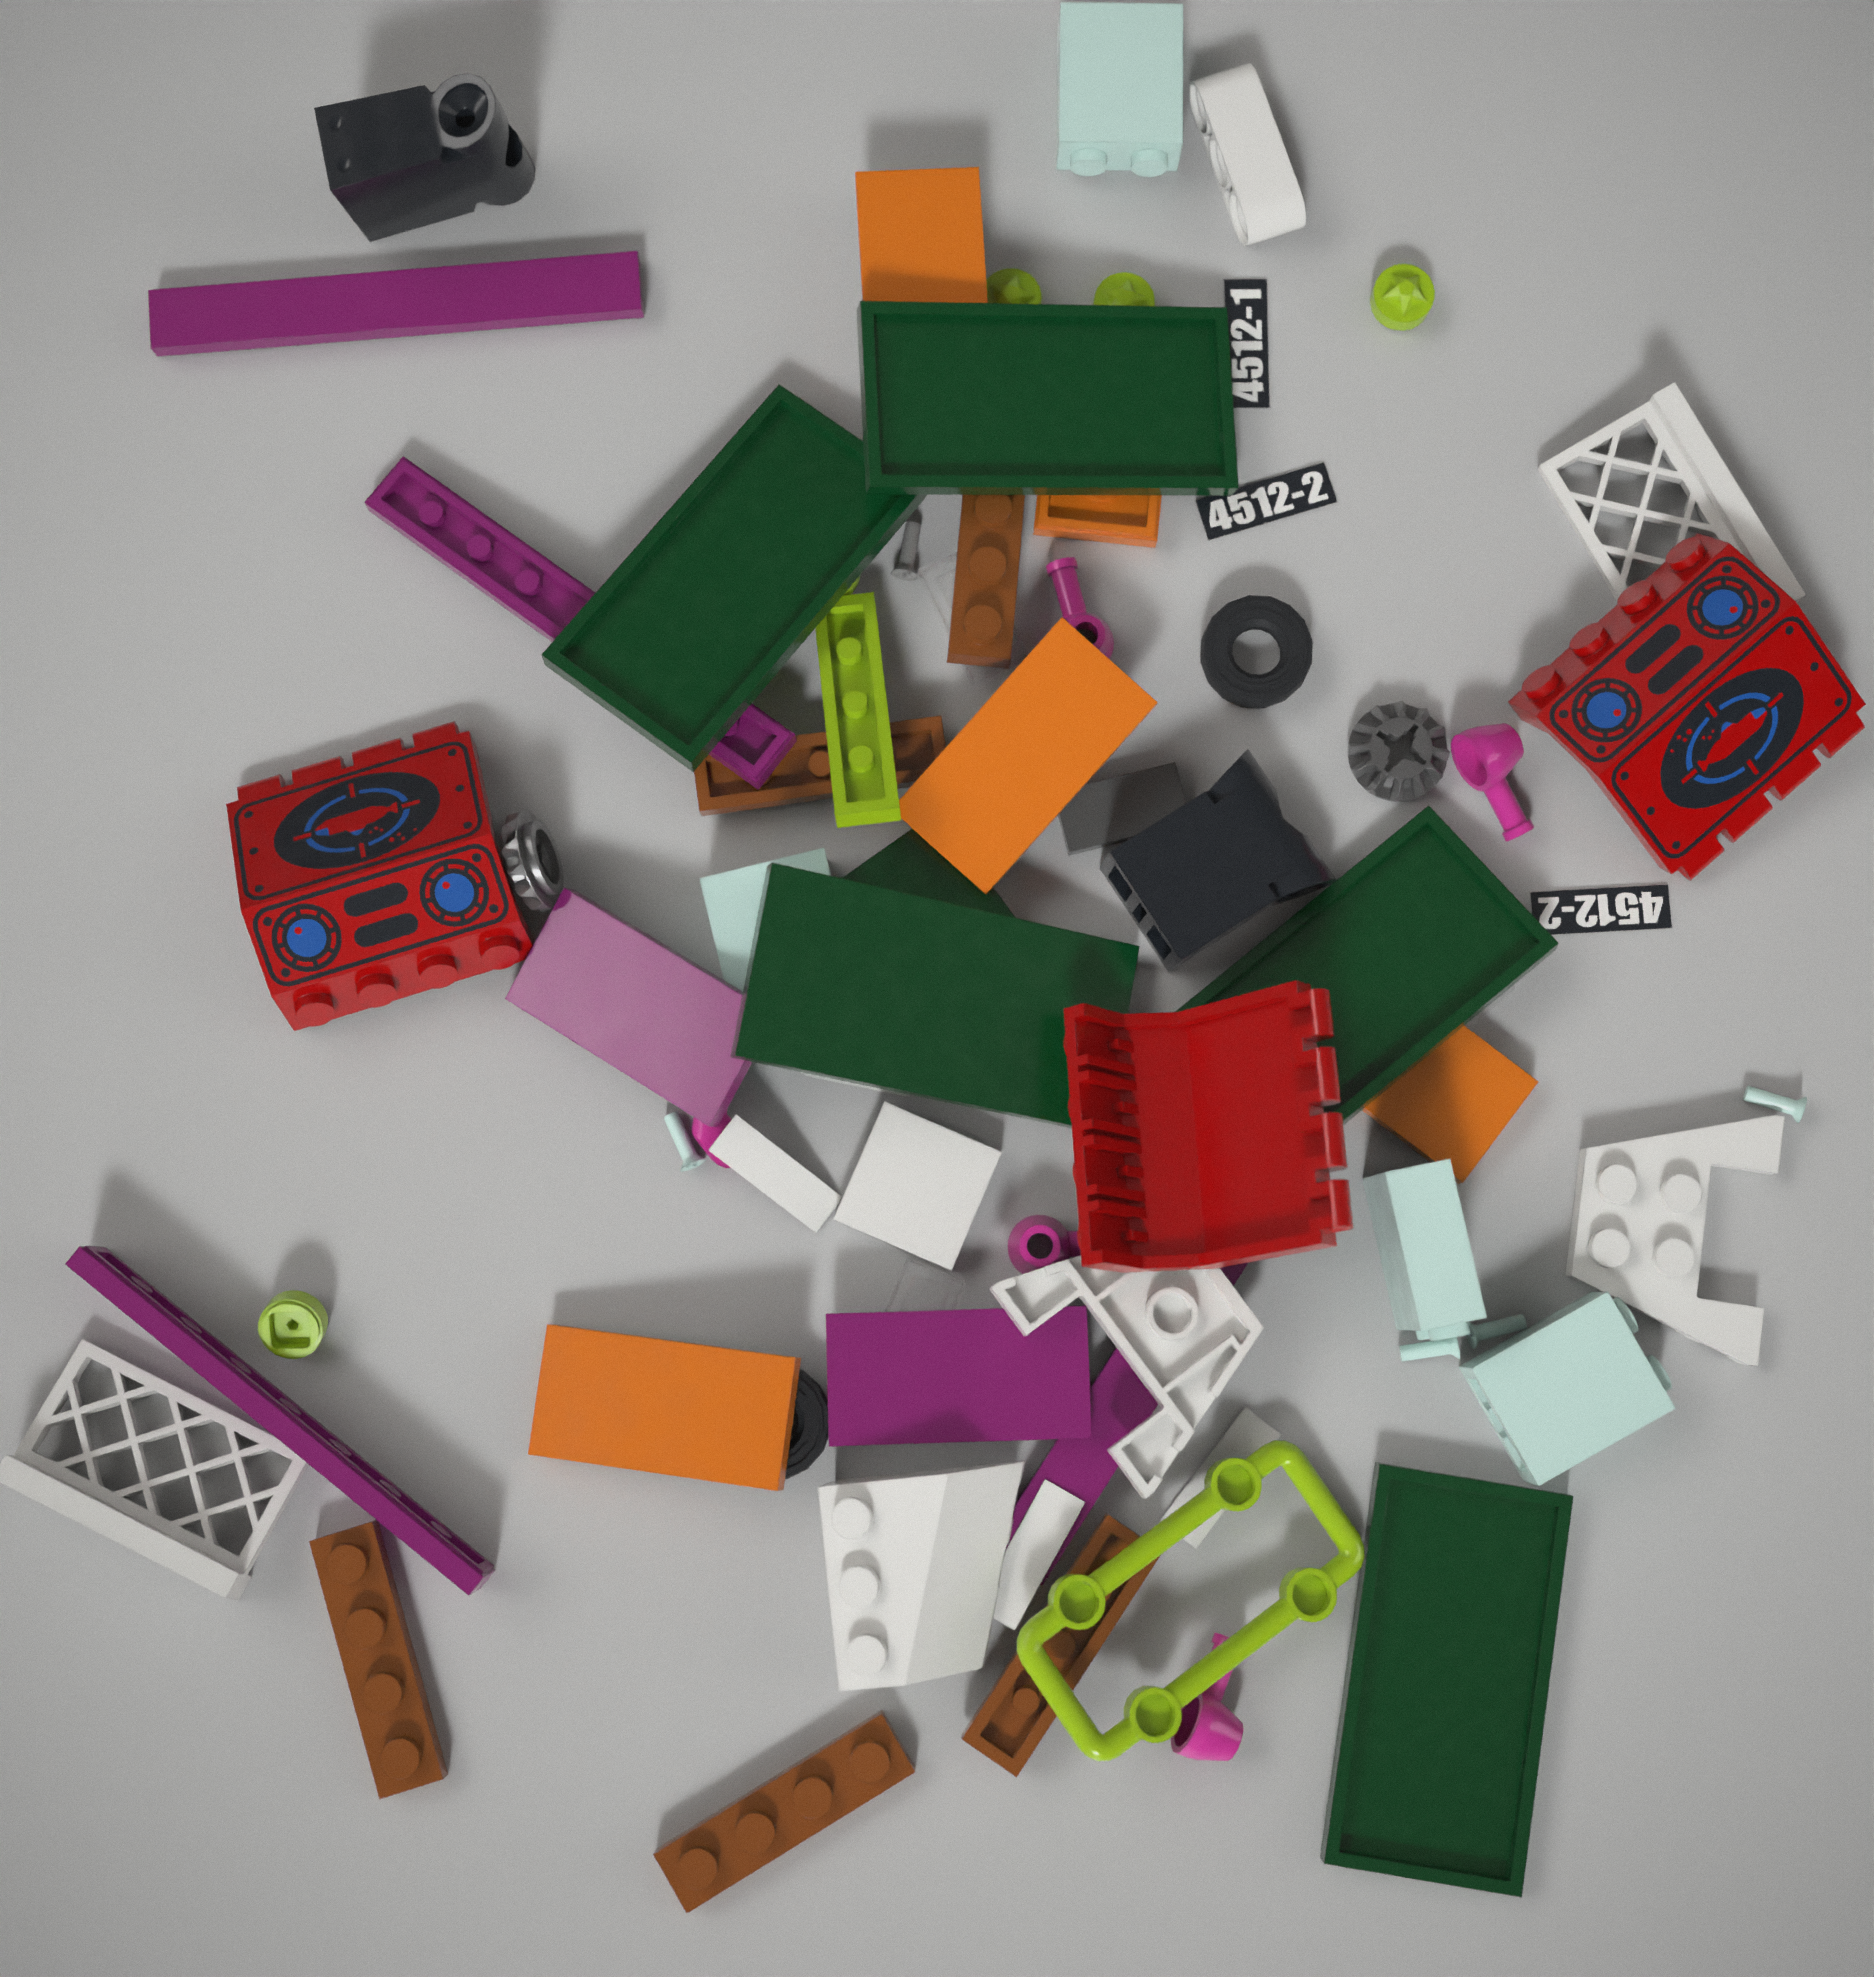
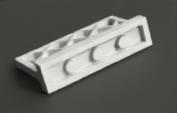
M1675 382L1653 394L1647 403L1540 464L1538 467V472L1616 601H1618L1622 592L1628 588L1626 581L1631 563L1658 569L1666 562L1663 558L1635 552L1643 520L1678 528L1679 531L1675 545L1685 540L1687 531L1712 536L1715 539L1728 542L1793 598L1797 604L1806 596ZM1643 423L1656 444L1651 464L1647 465L1614 457L1620 436ZM1610 442L1607 455L1593 452ZM1661 454L1671 470L1658 467ZM1576 461L1604 466L1595 497L1570 492L1558 472ZM1611 468L1647 476L1639 508L1603 499ZM1655 478L1681 485L1688 497L1682 518L1646 509ZM1578 505L1592 508L1589 521H1587ZM1693 508H1695L1703 523L1690 520ZM1599 510L1635 518L1627 550L1601 544L1594 532ZM1610 557L1624 561L1620 573Z
M82 1339L14 1455L6 1454L1 1461L0 1483L225 1598L239 1600L252 1577L248 1575L309 1464L275 1436ZM91 1359L111 1368L118 1395L83 1406L77 1383ZM125 1376L144 1386L128 1391ZM155 1393L168 1397L175 1424L140 1435L131 1401ZM69 1398L72 1410L60 1413ZM181 1404L201 1415L185 1420ZM121 1405L129 1439L94 1450L86 1416ZM75 1420L83 1454L55 1462L37 1453L51 1427ZM214 1421L225 1426L232 1453L197 1464L188 1430ZM238 1433L258 1444L242 1449ZM178 1434L186 1468L151 1479L143 1445ZM132 1449L141 1483L115 1492L104 1487L97 1460ZM272 1450L292 1460L278 1486L254 1494L245 1462L246 1458ZM235 1462L244 1497L209 1509L199 1474ZM86 1464L90 1479L74 1472L70 1468ZM189 1478L198 1513L174 1521L162 1517L154 1489ZM143 1493L147 1508L127 1498ZM271 1498L260 1518L257 1503ZM247 1506L253 1532L240 1555H237L218 1545L211 1518ZM201 1522L205 1538L184 1527Z

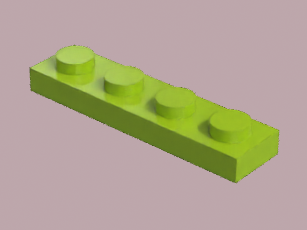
M874 592L843 595L815 628L837 828L901 821Z

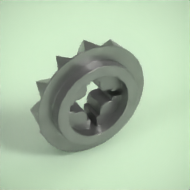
M1403 700L1383 706L1377 705L1365 714L1352 730L1347 749L1350 769L1358 783L1372 795L1394 802L1410 801L1428 793L1443 777L1451 753L1447 749L1445 727L1436 723L1429 715L1427 708H1416L1405 704ZM1410 731L1413 735L1410 738L1412 743L1408 751L1415 756V761L1411 762L1408 759H1403L1398 765H1394L1387 772L1384 768L1389 762L1387 758L1390 754V749L1383 744L1384 740L1387 738L1390 741L1396 742L1402 735L1405 736Z
M522 810L509 814L506 817L505 825L501 829L500 836L504 843L501 853L507 862V874L511 875L514 881L515 892L520 897H523L524 903L531 910L539 909L540 911L552 909L560 896L564 884L562 863L554 839L544 823L537 820L529 811Z

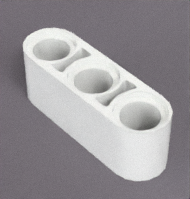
M1250 63L1243 64L1191 81L1189 84V99L1194 120L1235 232L1242 245L1249 246L1304 228L1306 224V210L1301 189L1261 81L1253 65Z

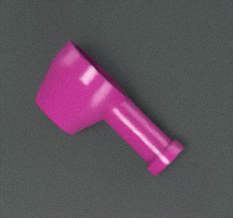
M1066 557L1050 562L1046 565L1048 576L1052 577L1063 618L1077 631L1080 629L1091 631L1096 638V642L1093 645L1111 659L1114 649L1111 629L1102 618L1095 614L1087 613L1076 573L1078 569L1076 558Z
M1506 723L1476 726L1455 735L1451 741V754L1455 766L1462 778L1472 788L1484 791L1504 830L1502 835L1505 841L1515 839L1532 830L1534 825L1531 819L1526 818L1506 779V776L1524 754L1522 741L1515 729Z
M1032 1215L1024 1218L1015 1225L1008 1239L1007 1246L1010 1261L1021 1274L1067 1260L1070 1257L1081 1256L1077 1241V1231H1067L1061 1222L1047 1215ZM1035 1234L1048 1236L1053 1245L1051 1254L1043 1259L1031 1256L1027 1249V1242L1031 1236Z
M1214 1632L1211 1640L1214 1644L1212 1650L1229 1637ZM1233 1669L1181 1709L1182 1719L1180 1727L1174 1736L1171 1737V1748L1174 1753L1189 1759L1205 1761H1229L1234 1757L1242 1740L1243 1723L1221 1702Z

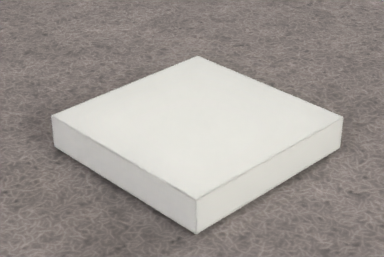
M884 1101L833 1220L952 1271L1002 1152Z

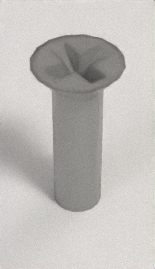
M906 522L898 567L891 571V575L897 579L913 581L918 578L913 569L921 525L917 522Z

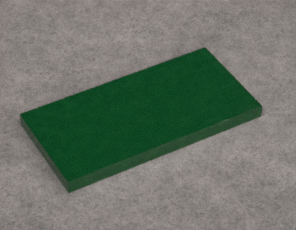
M860 301L858 305L857 330L866 494L1231 496L1239 488L1227 307Z
M779 384L541 654L544 664L694 772L927 495L866 494L863 441Z
M1428 805L1175 1012L1295 980L1310 984L1311 989H1328L1330 991L1334 1037L1317 1042V1048L1334 1047L1336 1049L1341 1102L1325 1106L1323 1111L1324 1113H1341L1343 1125H1345L1557 949L1559 943Z
M772 862L766 869L730 1058L1072 1128L1068 1112L1070 1096L1067 1056L1063 1045L1065 1036L1063 1008L1086 1003L1128 1014L1140 946Z
M1375 1462L1364 1537L1365 1558L1359 1573L1320 1859L1324 1864L1522 1897L1574 1496Z

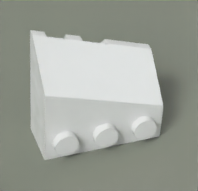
M1026 1460L838 1479L818 1487L839 1691L904 1686L984 1667L1000 1589L999 1582L1006 1547L1009 1544L1014 1520L1012 1517L1017 1492L1022 1481Z

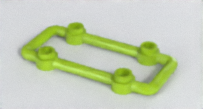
M1273 1440L1260 1447L1245 1459L1223 1458L1214 1462L1207 1470L1204 1479L1205 1489L1090 1575L1067 1574L1058 1578L1049 1591L1048 1606L1029 1619L1020 1629L1017 1638V1654L1022 1665L1077 1747L1088 1758L1096 1761H1110L1121 1756L1141 1739L1150 1743L1167 1741L1179 1729L1182 1719L1181 1709L1297 1619L1306 1622H1318L1327 1618L1334 1610L1337 1602V1588L1352 1578L1362 1567L1365 1558L1364 1543L1360 1534L1310 1461L1295 1444L1285 1440ZM1281 1466L1338 1548L1339 1553L1319 1569L1298 1567L1289 1571L1281 1581L1278 1601L1164 1688L1145 1685L1133 1690L1127 1697L1123 1707L1124 1719L1104 1734L1100 1733L1044 1650L1043 1643L1065 1626L1075 1630H1083L1095 1625L1104 1613L1105 1596L1221 1509L1225 1511H1244L1252 1507L1260 1497L1262 1490L1261 1480Z

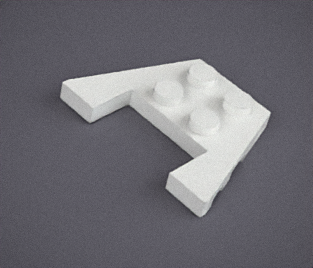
M1771 1115L1580 1149L1565 1276L1596 1292H1609L1612 1299L1619 1297L1628 1308L1638 1313H1643L1675 1329V1332L1695 1342L1703 1343L1727 1355V1358L1739 1364L1758 1366L1764 1308L1698 1298L1697 1290L1711 1166L1769 1175L1778 1174L1785 1116Z
M1081 1256L1016 1277L1001 1280L989 1288L1023 1336L1035 1330L1077 1297L1087 1306L1160 1406L1158 1411L1106 1449L1139 1495L1145 1499L1155 1492L1163 1480V1475L1177 1454L1183 1450L1195 1432V1427L1213 1400L1220 1395L1264 1329L1263 1325L1220 1268L1120 1273L1082 1267Z

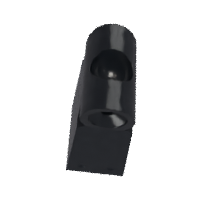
M469 73L454 75L441 83L436 91L433 92L425 85L314 108L330 191L369 242L474 212L476 204L480 202L496 206H506L518 202L529 193L535 181V167L517 132L508 124L504 109L490 84L477 75Z
M1249 749L1235 761L1209 791L1203 792L1111 850L1099 868L1168 973L1270 906L1297 899L1336 882L1335 877L1309 838L1283 818L1277 791Z

